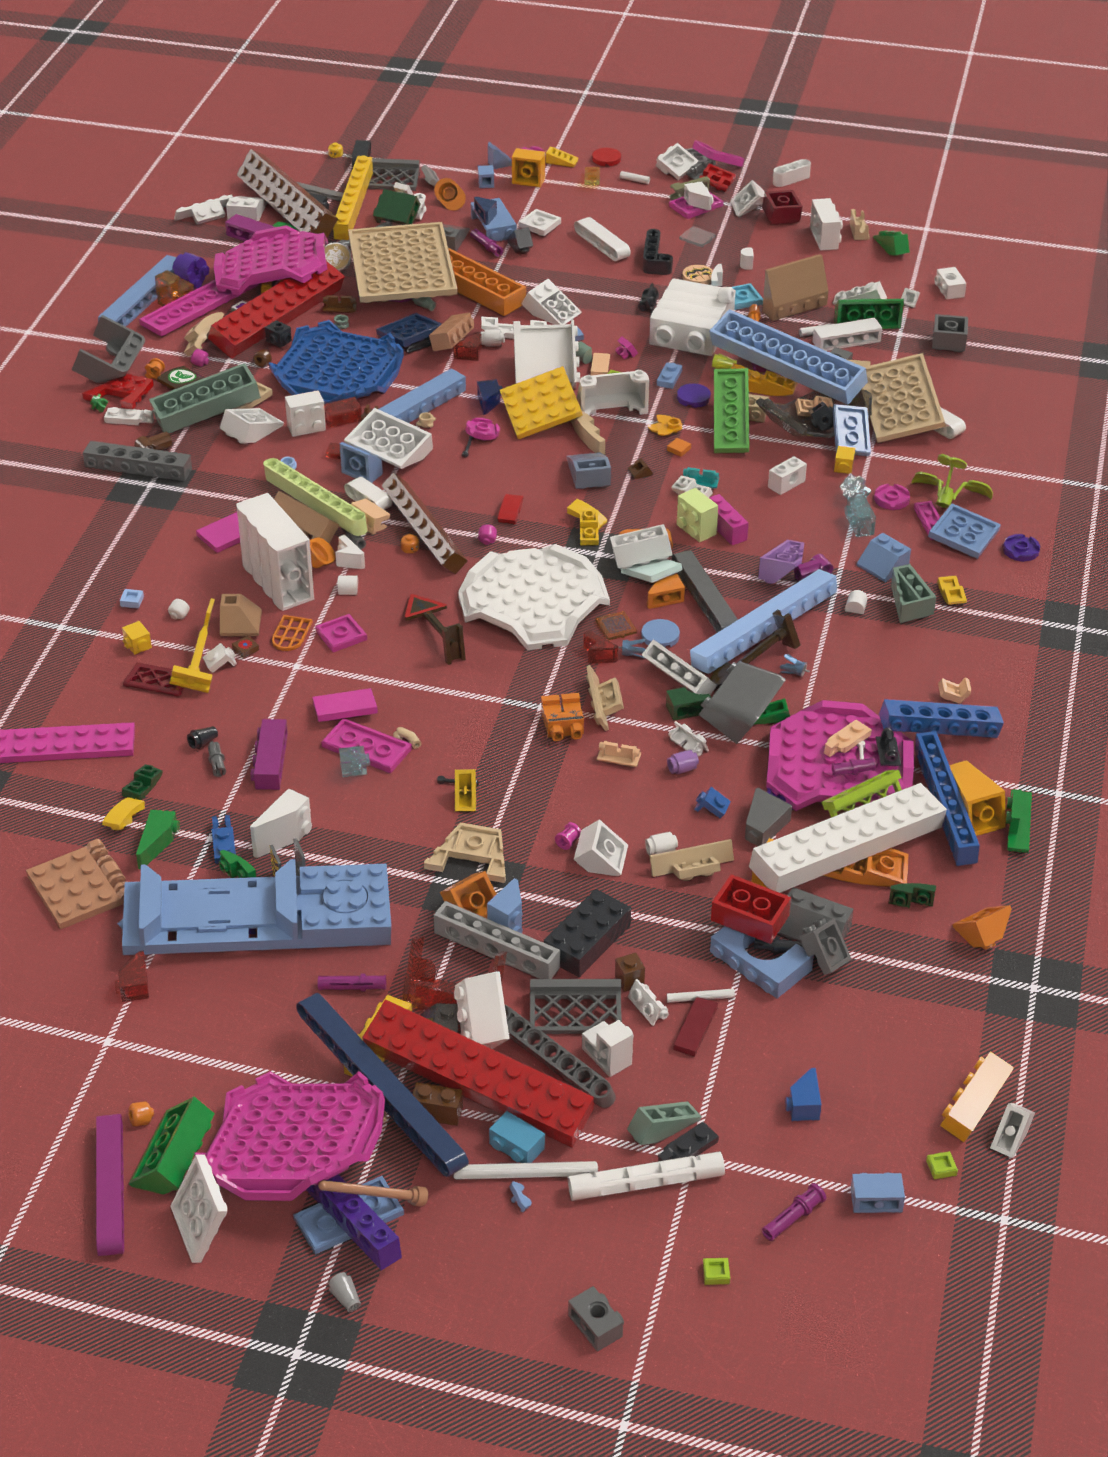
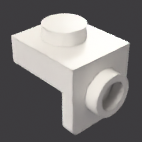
M221 643L203 656L208 669L212 673L227 661L233 666L237 664L234 659L236 655L230 647L225 648Z

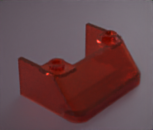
M420 935L413 938L405 977L403 1001L411 1003L414 1009L457 1017L458 1005L454 997L455 985L458 983L436 979L437 968L434 962L421 958L425 936ZM504 951L495 955L492 972H500L501 984L507 952Z

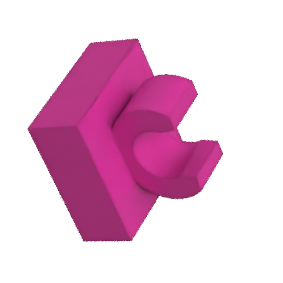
M623 336L617 340L621 346L617 347L615 351L623 359H626L629 354L633 358L638 354L632 343Z

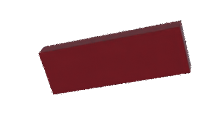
M696 997L677 1036L673 1050L696 1056L717 1011V1002Z

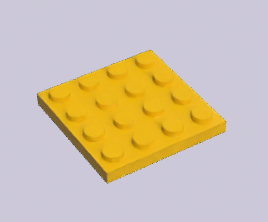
M564 366L500 390L518 440L583 416Z

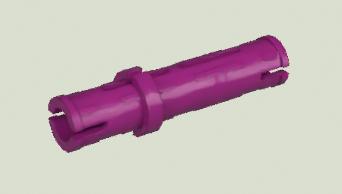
M478 229L471 231L470 236L483 245L488 252H492L497 257H499V254H503V248L497 245L496 241L489 239Z
M386 975L318 976V990H386L387 986Z

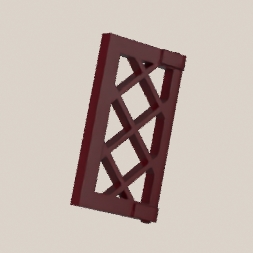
M138 662L123 682V686L145 689L180 697L185 688L170 683L162 684L161 681L171 679L173 669ZM152 675L154 677L153 679L144 681L143 677Z

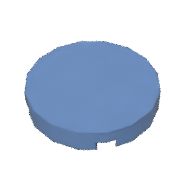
M656 619L647 622L643 626L641 637L646 639L645 643L647 645L652 640H655L663 647L668 645L671 647L679 641L680 630L675 623L669 620Z

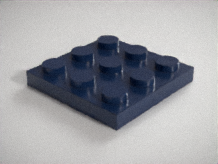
M414 313L377 328L376 332L380 337L391 333L395 338L396 344L402 347H409L412 343L424 341L442 323Z

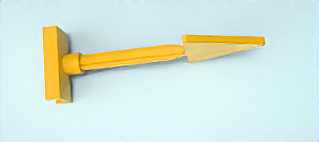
M211 598L204 626L199 633L191 665L188 669L174 665L170 684L206 693L209 692L213 675L200 672L199 664L208 634L207 628L215 599Z

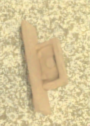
M589 665L586 666L588 672L586 679L590 685L588 690L593 699L591 705L596 712L593 716L597 725L601 724L604 730L607 731L609 728L606 716L624 709L619 682L616 678L600 684L598 676Z
M731 839L650 855L653 877L674 873L682 880H691L694 876L713 875L714 872L721 871L720 863L734 860Z

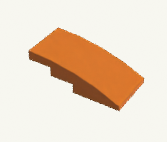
M889 848L827 873L824 876L874 886L891 887L892 885L907 883L909 854Z

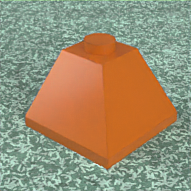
M1010 905L986 907L952 925L972 947L989 949L996 945V941L1003 938L1012 909Z

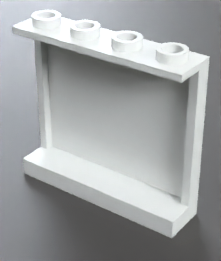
M571 320V324L520 326V321H513L516 384L564 366L568 379L572 382V389H577V383H580V372H577L576 368L579 367V357H576V351H578L579 347L578 341H575V336H578V328L574 326V320Z

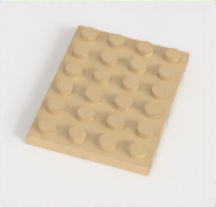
M923 353L865 367L868 382L862 388V393L877 443L946 427Z

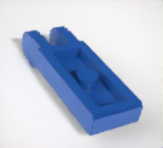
M225 815V828H218L217 816L212 817L215 864L221 861L219 852L221 850L236 854L230 815Z

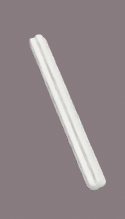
M596 1161L468 1164V1166L454 1174V1179L569 1177L587 1173L594 1175V1172H598V1164Z

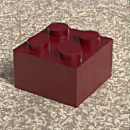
M794 190L764 192L762 209L771 224L800 222L803 206Z

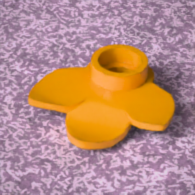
M657 415L658 423L648 425L649 430L655 433L658 432V435L661 436L676 433L682 429L680 419L666 415Z

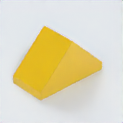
M476 769L455 770V811H476Z

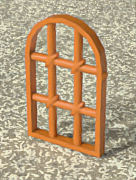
M283 615L272 637L273 646L281 651H291L299 648L304 642L313 619ZM285 619L290 620L288 625H282ZM293 621H300L298 627L290 626ZM303 622L309 623L306 629L301 628ZM280 628L285 629L283 635H277ZM288 630H296L293 637H285ZM298 632H304L301 639L296 638ZM275 638L280 639L278 645L275 643ZM283 640H290L288 647L281 646ZM293 642H298V644L292 646Z

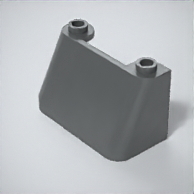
M741 661L737 664L735 662L731 664L727 669L729 675L713 697L710 698L708 696L701 704L703 709L699 713L702 718L736 744L755 724L786 681L779 674Z

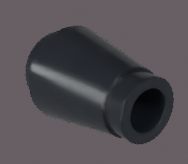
M214 726L191 730L187 735V742L191 748L200 749L217 738L218 731Z

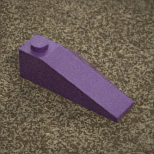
M786 540L760 557L758 579L773 584L802 563L804 543Z

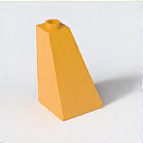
M967 760L949 765L976 836L1005 828V790Z

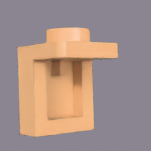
M943 678L938 683L940 696L945 700L961 704L971 693L968 678H964L959 685Z

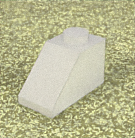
M1009 1103L990 1148L1013 1158L1029 1130L1035 1112L1017 1104Z

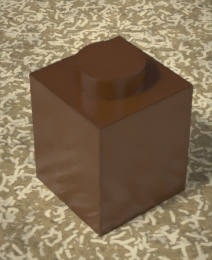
M636 952L615 959V978L621 979L623 992L630 991L636 979L640 983H645V967Z

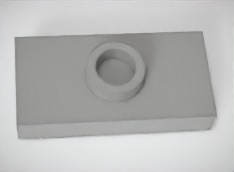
M423 165L421 170L425 175V180L435 187L439 181L438 176L427 165Z

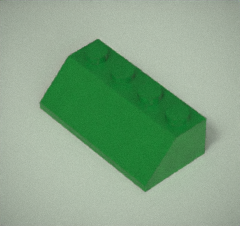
M904 299L838 300L835 304L834 322L839 324L875 318L882 329L901 328Z
M195 1096L166 1110L129 1185L163 1195L173 1190H178L184 1180L183 1177L186 1171L189 1170L193 1161L194 1153L201 1148L203 1144L202 1139L212 1126L211 1121L215 1113Z

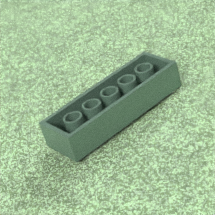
M243 363L151 398L149 401L162 431L172 433L225 412V409L237 408L261 397L256 380L247 365Z

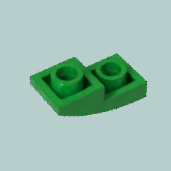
M219 851L220 869L223 873L226 872L230 878L237 876L238 878L256 877L255 868L246 860L229 851Z

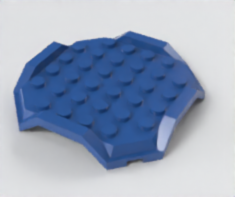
M330 320L318 322L317 327L309 328V325L296 328L291 348L278 364L269 362V368L280 385L291 395L319 391L324 401V406L331 407L342 400L348 401L368 396L375 391L385 393L398 376L404 350L399 344L395 343V338L391 333L379 339L342 332Z

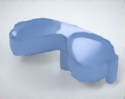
M512 1181L509 1186L514 1195L511 1202L515 1203L516 1201L521 1212H524L531 1206L532 1202L527 1196L522 1194L525 1187L520 1183Z

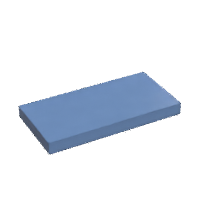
M383 1176L361 1184L390 1188ZM359 1195L385 1223L404 1215V1209L397 1199ZM321 1203L293 1214L294 1220L315 1255L351 1239L336 1223L334 1218L322 1208Z

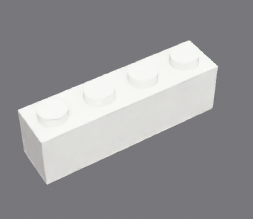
M875 318L815 327L813 329L812 342L816 347L825 351L833 350L834 347L841 349L881 342L882 327Z
M652 640L642 654L650 663L693 693L711 695L717 686L708 677L655 640Z

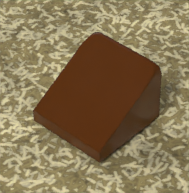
M642 458L627 468L635 479L653 475V472Z

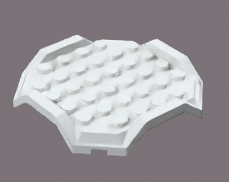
M557 544L542 549L514 550L503 554L490 551L468 571L458 591V598L462 606L465 622L481 618L512 632L527 650L542 649V645L553 644V647L568 646L578 624L599 604L610 605V599L602 575L589 559Z

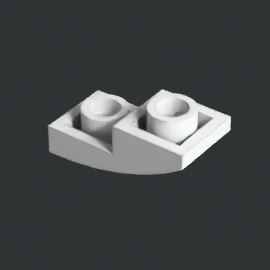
M682 475L671 487L679 495L693 488L698 489L708 498L713 493L711 488L698 485L695 479Z

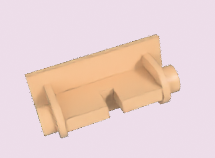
M604 741V743L600 742L599 744L600 752L597 760L637 767L641 752L640 749H637V746L622 744L620 749L617 743Z

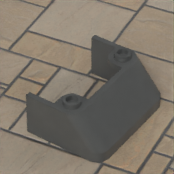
M101 315L93 336L107 343L106 350L109 354L116 356L110 364L80 349L72 371L95 383H103L123 377L128 373L141 351L145 338L141 334Z

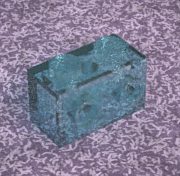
M856 496L848 498L844 512L856 537L874 535L876 516L866 497Z

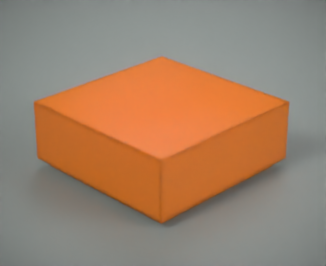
M676 438L667 445L668 452L680 457L691 449V443Z

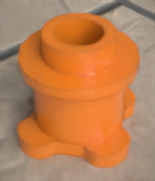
M157 358L151 359L149 364H146L144 367L146 369L145 376L149 379L154 378L157 380L161 375L160 373L165 370L163 361Z

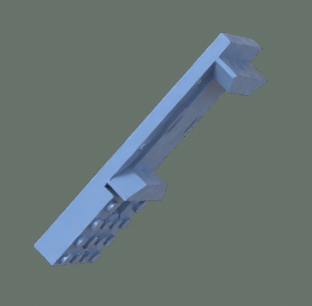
M291 859L275 873V877L161 881V876L144 864L141 865L140 882H125L123 955L391 945L387 864L300 867V876H296L295 859ZM257 928L258 938H249L248 929ZM177 931V941H168V932Z

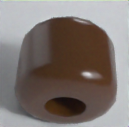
M260 350L254 354L253 361L256 366L263 368L269 365V362H272V356L269 351Z

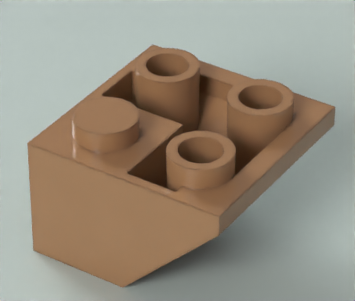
M222 594L220 603V636H259L262 609L242 594Z

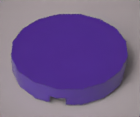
M686 384L677 391L679 403L687 406V404L691 405L693 408L707 405L711 397L710 390L700 384Z
M1014 534L1006 538L1003 544V551L1005 555L1013 560L1031 561L1039 556L1040 544L1031 536L1028 538L1023 534Z

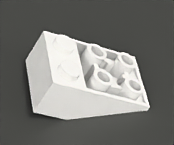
M549 279L530 290L521 303L533 316L555 325L567 324L582 313Z

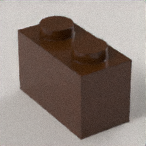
M416 1082L413 1096L438 1123L458 1126L463 1110V1090Z

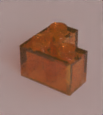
M168 270L155 276L158 304L162 307L194 291L192 283Z

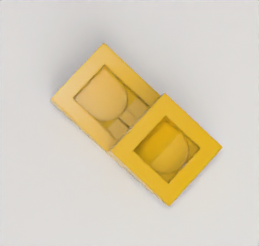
M576 499L567 507V514L580 518V510L596 509ZM598 511L599 530L607 523V519Z
M957 576L938 577V587L948 605L967 602L963 586H959Z

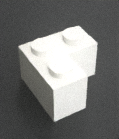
M620 1020L610 1025L603 1021L582 1033V1049L611 1077L632 1065L634 1035L632 1030Z

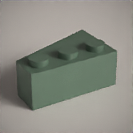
M911 564L893 568L891 588L900 623L934 615L936 596Z

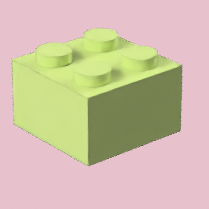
M696 488L678 495L677 525L698 542L717 535L718 505Z

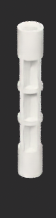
M721 1152L698 1155L697 1158L689 1156L594 1172V1175L587 1173L569 1176L568 1188L571 1200L575 1201L724 1176L725 1166Z

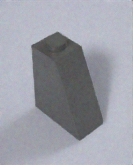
M757 788L746 822L745 839L757 846L766 844L769 838L772 839L791 821L792 805Z

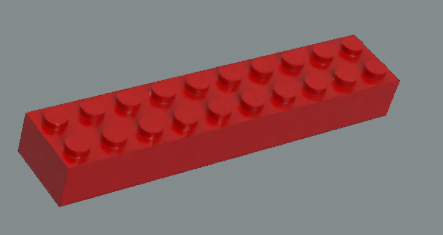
M326 260L327 270L320 274H317V271L311 274L312 279L305 283L291 277L286 278L212 324L208 339L232 359L266 337L265 327L276 320L287 324L322 302L323 297L331 296L341 290L345 276Z
M386 999L362 1037L363 1041L376 1055L443 1087L463 1090L464 1097L502 1115L508 1111L542 1131L546 1136L573 1148L594 1109L593 1096Z

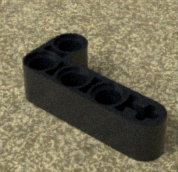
M649 229L646 233L643 272L646 274L669 275L673 270V256L659 253L661 232L658 229Z

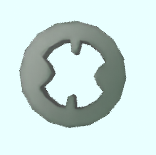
M335 316L334 325L339 329L348 328V316Z

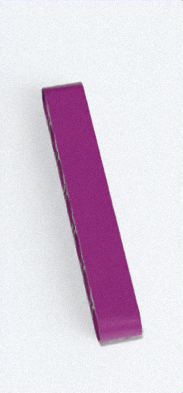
M121 1114L96 1117V1241L98 1256L124 1254L123 1122Z

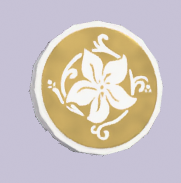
M337 242L325 246L326 260L338 271L343 272L344 269L350 266L351 252L348 247Z

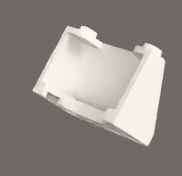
M642 370L593 376L586 375L580 379L577 401L581 410L589 416L591 413L596 415V409L628 406L629 411H633V408L639 410L640 415L648 414L649 377Z

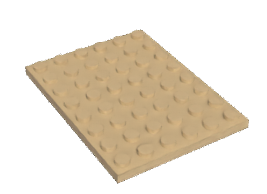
M442 222L348 230L360 303L457 294V285Z

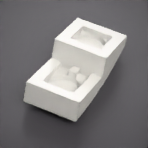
M718 264L712 272V286H722V264Z

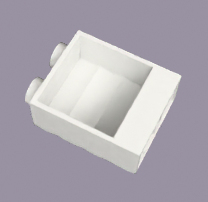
M673 278L650 317L649 344L713 356L717 347L712 345L709 331L729 309L734 311L735 298L732 303H721L717 298V293L721 287Z
M269 493L237 503L242 563L245 570L253 576L257 584L263 587L266 595L272 598L274 604L282 611L314 600L310 539Z

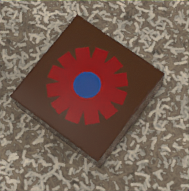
M246 636L232 643V649L245 658L259 651V645L249 636Z

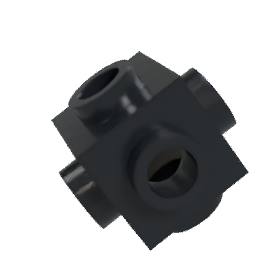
M276 320L265 327L267 342L282 348L292 341L290 326Z
M822 401L809 410L813 417L811 422L815 428L819 427L823 431L829 430L834 426L833 409L831 406L828 408Z

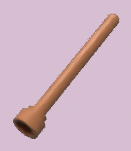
M325 1180L320 1181L318 1184L319 1189L322 1191L407 1200L413 1206L423 1207L428 1200L427 1188L421 1186H414L409 1190Z

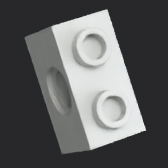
M956 267L937 269L934 281L945 298L965 297L967 283Z
M793 456L769 470L768 488L782 495L805 482L807 464Z

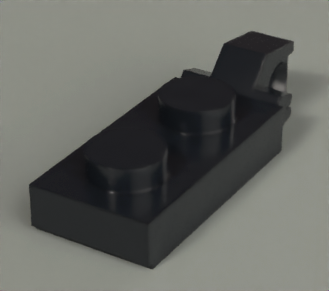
M701 1122L663 1148V1152L658 1155V1162L689 1156L697 1157L718 1143L719 1136L706 1123Z

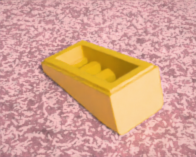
M549 147L546 152V163L575 167L578 162V157L554 147Z

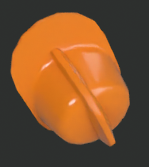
M443 178L436 183L434 188L435 196L448 210L455 211L463 207L466 196L455 181L450 178Z
M319 537L310 540L311 564L313 568H320L335 560V552L327 541Z

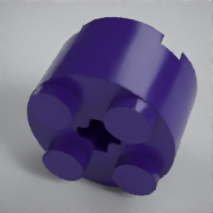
M188 252L179 254L172 266L174 270V275L172 274L173 280L176 283L193 289L200 288L210 271L205 259Z

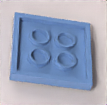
M951 504L929 531L928 537L978 559L1000 530L1001 524Z

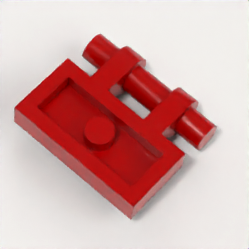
M709 163L703 171V176L700 175L699 177L707 176L710 179L711 186L716 187L719 191L723 190L726 192L728 186L735 180L736 174Z

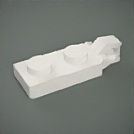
M113 407L108 408L104 421L112 424L139 425V423H153L154 416L153 411Z

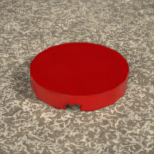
M599 148L592 153V160L599 166H605V164L615 166L621 162V153L614 148Z

